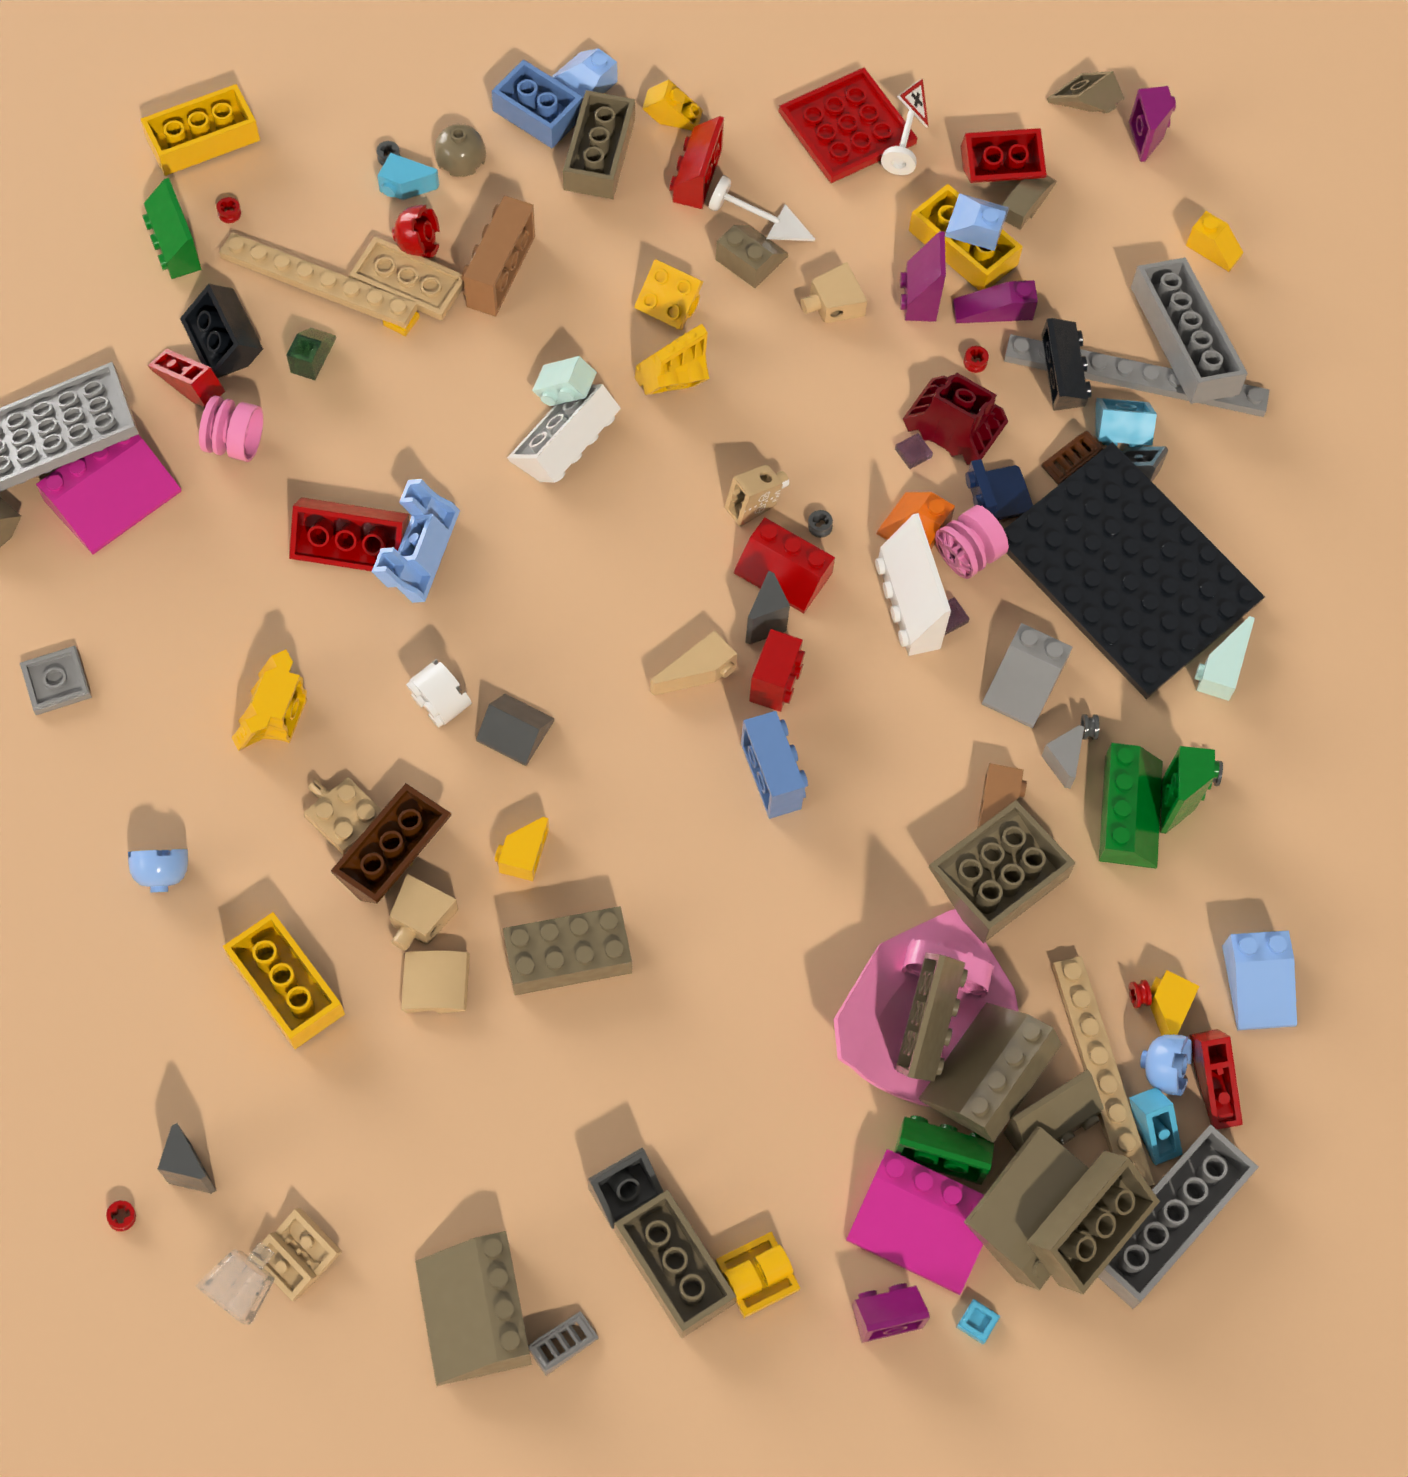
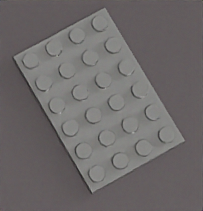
M113 362L0 408V492L139 434Z

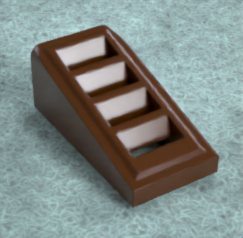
M1086 430L1042 463V467L1060 485L1101 452L1103 448ZM1075 451L1082 457L1081 459L1074 453ZM1067 457L1073 464V466H1071L1064 458ZM1056 463H1059L1060 466L1065 470L1064 473H1062L1058 469V467L1055 465Z

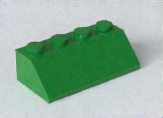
M1111 743L1105 755L1099 861L1156 869L1158 866L1163 761L1141 746Z

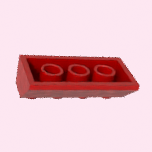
M301 497L293 505L289 559L372 571L381 548H395L398 551L409 524V514Z

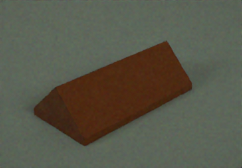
M405 783L332 868V874L360 901L377 904L452 816L451 812Z

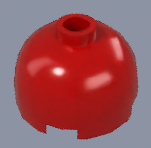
M426 205L408 207L399 214L395 222V226L392 229L393 239L401 251L407 254L432 258L439 249V244H434L436 239L435 232H440L438 218L434 210L427 209Z

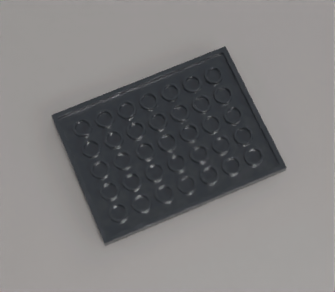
M1113 442L1004 529L1009 544L1006 554L1145 699L1150 697L1265 598Z

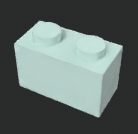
M580 356L545 364L532 391L540 397L543 403L549 406L584 399L587 397L597 372Z

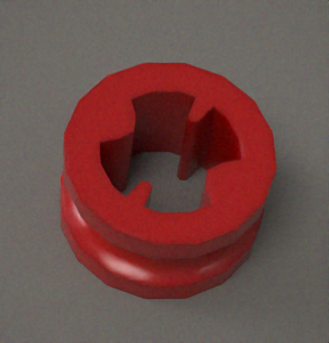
M226 197L217 203L218 217L222 222L234 223L241 217L240 204L235 198Z
M981 346L968 348L964 358L965 368L972 373H979L985 370L989 359L987 350ZM972 357H974V359L976 357L981 358L980 362L979 360H977V362L972 361Z
M1141 980L1140 984L1134 981L1129 983V994L1134 1008H1140L1141 1004L1151 1006L1152 994L1147 980Z
M119 1200L109 1206L106 1218L112 1229L123 1232L133 1226L136 1220V1213L131 1203ZM121 1208L126 1213L130 1212V1216L124 1218V1223H118L116 1218L113 1220V1216L117 1215Z

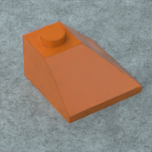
M905 492L876 534L888 540L913 514L919 513L930 549H932L936 543V531L951 522L955 505L933 492Z

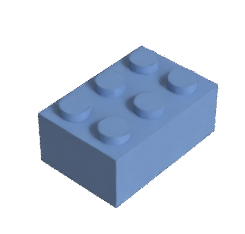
M524 59L491 91L493 111L550 148H553L576 125L583 101L581 95Z
M777 711L743 720L741 737L742 749L769 819L802 809L803 798H806L805 787L808 786L804 770L799 771L796 763L798 761L796 748L793 744L789 745L786 736L789 734L784 719H779Z

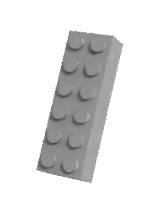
M1186 257L1137 266L1131 289L1190 404L1239 395L1248 373Z
M1210 1124L1152 1189L1160 1202L1098 1278L1134 1309L1259 1166Z

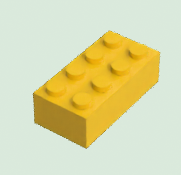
M237 84L140 119L146 140L164 176L260 141L256 120Z
M946 184L912 212L909 232L923 244L929 242L939 231L946 232L959 192L949 184ZM1003 229L995 251L945 237V262L980 291L992 287L1018 265L1023 246Z
M274 912L222 946L228 959L294 1049H297L345 1015L340 1001Z

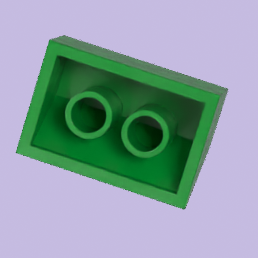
M166 178L144 202L147 214L142 215L147 230L152 229L154 234L150 235L154 249H160L162 253L157 255L162 270L168 269L171 279L202 269L192 235L169 178Z
M1180 746L1162 778L1160 833L1166 834L1195 811L1200 801H1204L1207 789H1211L1213 779L1217 778L1219 774V761L1215 760L1214 749Z
M912 1115L910 1118L904 1117L894 1152L933 1171L982 1185L991 1169L994 1143L977 1133L967 1135L958 1132V1129L954 1126L947 1124L936 1126L929 1124L928 1120L923 1117Z

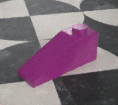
M1035 280L1008 281L953 299L956 323L1033 320L1038 304Z

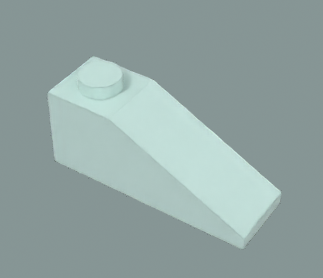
M1249 616L1208 656L1205 664H1199L1195 674V679L1199 680L1196 691L1227 701L1230 700L1236 689L1254 617Z

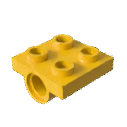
M655 259L634 308L679 330H683L687 318H690L697 308L700 294L698 293L704 281Z
M772 1231L715 1260L720 1272L736 1295L735 1302L743 1318L800 1290V1286L793 1274L790 1260L782 1246L778 1245Z

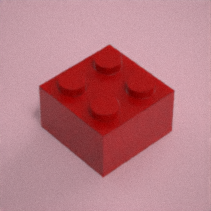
M770 629L752 675L749 702L779 712L782 711L784 703H790L795 689L793 688L795 680H799L804 665L802 663L806 652L801 650L803 639Z

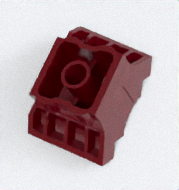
M959 373L949 377L943 375L932 378L903 417L908 432L919 430L923 441L929 440L946 449L951 457L962 454L967 465H970L971 461L982 459L1009 422L1004 409L994 404L997 396L995 393Z

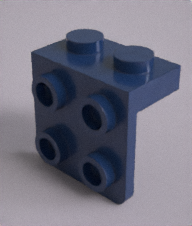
M982 459L971 461L969 471L965 474L968 488L971 489L974 506H983L997 520L1021 516L1033 506L1019 466L1013 465L985 471Z

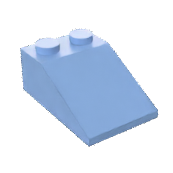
M1289 930L1230 934L1222 948L1237 1031L1296 1027L1295 964Z

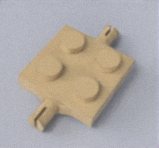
M347 777L330 790H327L318 780H314V784L311 782L308 788L319 799L304 811V817L344 856L382 810Z

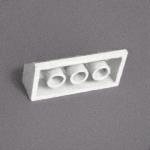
M593 384L586 398L555 405L507 459L539 482H558L565 476L566 469L581 458L583 450L598 439V434L601 430L615 420V415L621 408L603 384Z

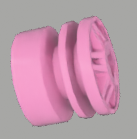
M219 396L211 397L205 406L200 422V449L207 453L214 451L216 455L220 456L227 451L228 457L245 462L251 461L257 452L262 436V408L245 402L239 403L236 407L232 399L224 400Z
M979 505L971 507L958 516L957 521L953 520L947 526L936 531L935 535L936 545L946 564L956 574L965 579H969L977 574V572L983 570L986 567V563L990 564L1008 552L1009 548L1007 536L999 521L990 511Z

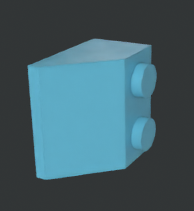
M1096 398L1095 435L1098 441H1102V444L1105 446L1112 442L1116 446H1118V443H1126L1129 447L1152 446L1157 413L1149 402Z

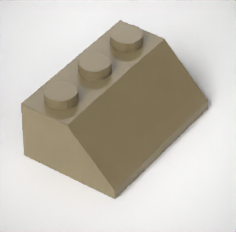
M1087 1069L1012 1117L1003 1133L1016 1152H1018L1037 1126L1043 1128L1061 1145H1064L1075 1137L1074 1131L1081 1127L1087 1130L1100 1121L1098 1116L1104 1107L1092 1074Z

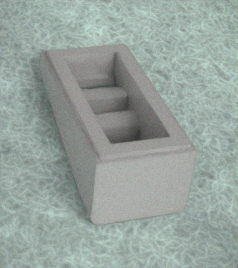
M580 1311L532 1342L528 1347L529 1352L545 1376H547L599 1339V1337ZM576 1323H578L586 1335V1338L583 1340L580 1339L572 1327ZM566 1330L576 1343L573 1347H570L562 1335ZM553 1339H558L565 1352L562 1354L558 1352L552 1343ZM545 1345L554 1356V1359L550 1362L541 1350Z

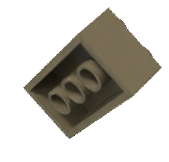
M585 91L563 168L564 190L614 199L635 122V99Z
M621 906L503 928L515 995L632 973V959Z
M1103 1151L1030 1237L1027 1244L1059 1286L1084 1294L1160 1201L1129 1157Z
M668 1190L614 1223L616 1235L681 1338L735 1304L736 1295Z

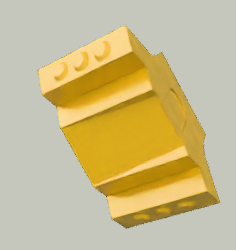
M703 324L683 334L636 365L635 379L639 386L644 387L645 395L691 388L709 379L706 362L708 332Z
M287 649L272 655L258 673L260 679L251 690L252 699L247 710L238 720L241 726L232 736L238 751L262 739H276L288 743L291 741L307 701V690L303 688V678L298 674L290 672L293 661Z

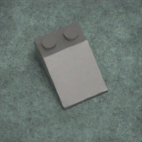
M1021 623L985 695L982 705L1033 729L1069 658L1072 646Z

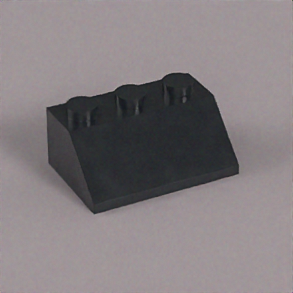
M208 284L180 318L200 362L211 367L217 378L248 367L263 350L233 288Z
M1049 318L1046 320L1041 335L1053 411L1085 407L1092 393L1090 382H1085L1084 372H1087L1086 356H1081L1080 346H1083L1082 331H1077L1076 322Z

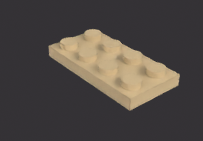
M376 236L349 274V278L417 303L418 311L441 321L464 288V280L461 279V273L422 256L407 254L401 251L399 246Z

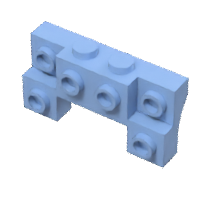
M422 479L408 480L399 502L412 515L399 549L397 551L395 548H381L372 569V573L387 588L397 587L412 603L426 601L460 510L453 502L439 496Z

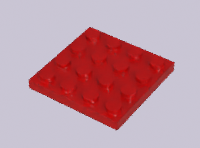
M865 67L779 105L780 115L830 183L881 161L882 154L886 149L892 146H900L906 123ZM911 129L906 148L917 144L918 137Z

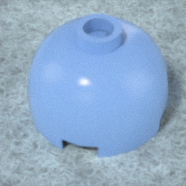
M188 849L128 852L130 874L139 885L150 887V893L168 892V886L178 884L187 872Z
M1166 1034L1157 1037L1150 1044L1148 1051L1143 1050L1140 1066L1145 1069L1146 1078L1152 1087L1166 1094L1182 1096L1188 1083V1078H1184L1187 1064H1191L1192 1061L1191 1039L1183 1035Z

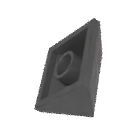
M768 571L748 616L745 643L753 644L767 639L770 629L782 633L787 631L790 604L775 574L771 571Z
M504 694L489 704L476 740L527 766L552 726L554 718Z
M178 1123L172 1125L158 1166L159 1172L172 1185L210 1194L217 1191Z
M643 1148L588 1178L589 1191L612 1229H614L615 1222L663 1193L662 1187Z

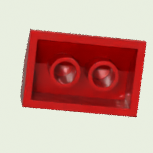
M718 116L694 126L691 136H686L683 147L685 154L684 156H679L676 168L678 174L677 176H672L670 191H673L674 203L703 209L722 152L724 117Z
M1041 128L965 133L961 144L963 170L970 183L1046 178Z
M764 517L750 536L736 565L734 574L761 589L768 571L773 572L790 606L804 614L832 575L835 557Z

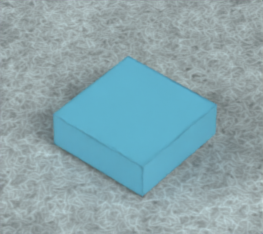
M973 1299L956 1328L984 1345L998 1322L1000 1315Z

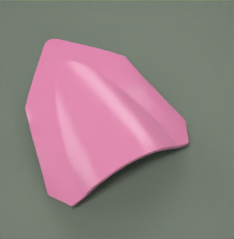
M956 909L947 911L878 945L834 1018L837 1057L839 1061L852 1068L860 1077L875 1087L903 1100L926 1107L930 1106L924 1104L918 1098L930 1081L910 1078L895 1070L925 953L940 954L965 962L964 969L968 970L964 987L959 986L956 997L960 999L958 1013L956 1017L951 1016L949 1028L952 1029L951 1040L948 1046L943 1047L941 1058L947 1059L986 1002L1019 1012L1015 989L986 942L982 943L963 922Z

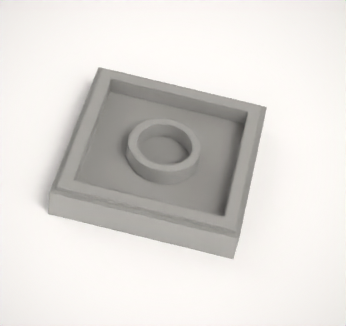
M76 646L20 663L35 715L92 698Z

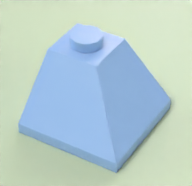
M599 48L582 51L557 71L552 78L583 98L586 90L605 93L617 83V61Z
M959 193L945 232V237L995 251L1009 207Z

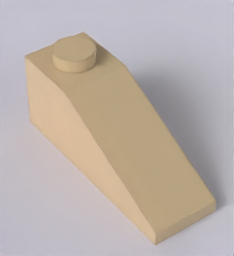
M714 630L650 680V692L653 695H659L713 683L722 676L726 678L736 668L737 653Z

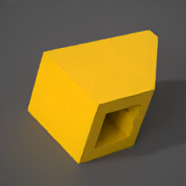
M670 80L648 89L642 108L661 125L693 131L694 126L699 125L703 109Z

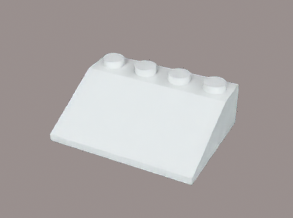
M916 513L880 547L879 557L875 559L876 570L879 575H883L885 581L883 582L884 595L886 599L890 598L892 603L891 616L893 622H898L900 631H898L900 644L902 647H906L908 656L941 649L951 613L919 513Z

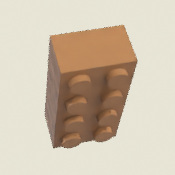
M504 195L501 203L495 205L490 224L485 225L482 232V240L479 245H475L472 252V260L469 265H465L462 271L461 279L464 280L463 295L466 296L468 308L496 317L535 238L533 204Z

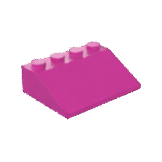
M139 434L128 440L106 447L102 451L94 452L75 462L63 465L36 483L43 501L92 555L182 491Z
M887 1149L846 1241L961 1295L983 1246L964 1221L983 1198L984 1194Z

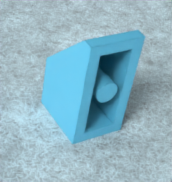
M390 153L377 175L380 192L388 197H396L401 200L436 190L439 187L437 169Z
M1152 1088L1129 1097L1137 1130L1152 1162L1158 1165L1183 1155L1173 1103L1157 1088Z

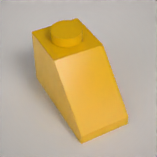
M1205 211L1192 227L1186 243L1188 248L1228 272L1243 255V250L1228 223L1208 211Z
M541 817L506 836L504 845L499 844L495 854V862H498L499 873L529 881L534 880L549 832V818Z
M1166 970L1162 978L1155 977L1150 987L1151 994H1153L1150 1008L1161 1036L1166 1034L1178 1035L1199 989V985Z

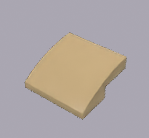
M462 951L405 952L401 1010L406 1013L434 1010L439 1014L466 1011L470 954Z
M296 1208L276 1232L269 1233L250 1257L291 1301H295L327 1270L342 1251L301 1208Z

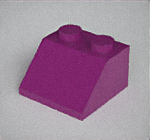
M1168 86L1138 90L1129 125L1140 162H1145L1164 139L1167 128L1170 127V117L1172 111L1176 109L1175 97L1171 96Z
M901 1283L889 1287V1292L877 1294L876 1290H871L858 1295L859 1299L854 1301L852 1307L862 1343L923 1329L930 1315L917 1286L908 1287L907 1283Z

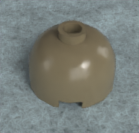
M465 124L451 125L442 130L436 139L435 159L440 169L442 167L444 170L449 171L451 176L465 177L476 173L475 169L485 163V145L481 135L473 127Z

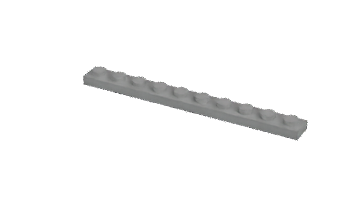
M1010 334L1004 362L1047 371L1043 342ZM1080 349L1081 356H1086L1087 372H1084L1085 379L1189 401L1171 368ZM1243 384L1239 395L1199 403L1264 417L1270 389Z

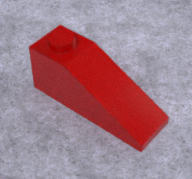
M166 349L148 365L150 370L183 396L204 408L211 397H220L226 392L211 367L169 349Z
M1219 1029L1190 1034L1193 1064L1210 1124L1217 1130L1243 1125L1231 1037Z

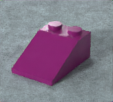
M939 231L908 260L905 272L900 274V288H904V294H901L900 310H905V321L936 322L946 277L945 231Z

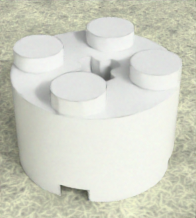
M437 659L412 677L406 684L412 693V698L421 708L423 706L429 712L428 716L438 728L446 725L472 704L466 692L461 695L460 684L456 678Z

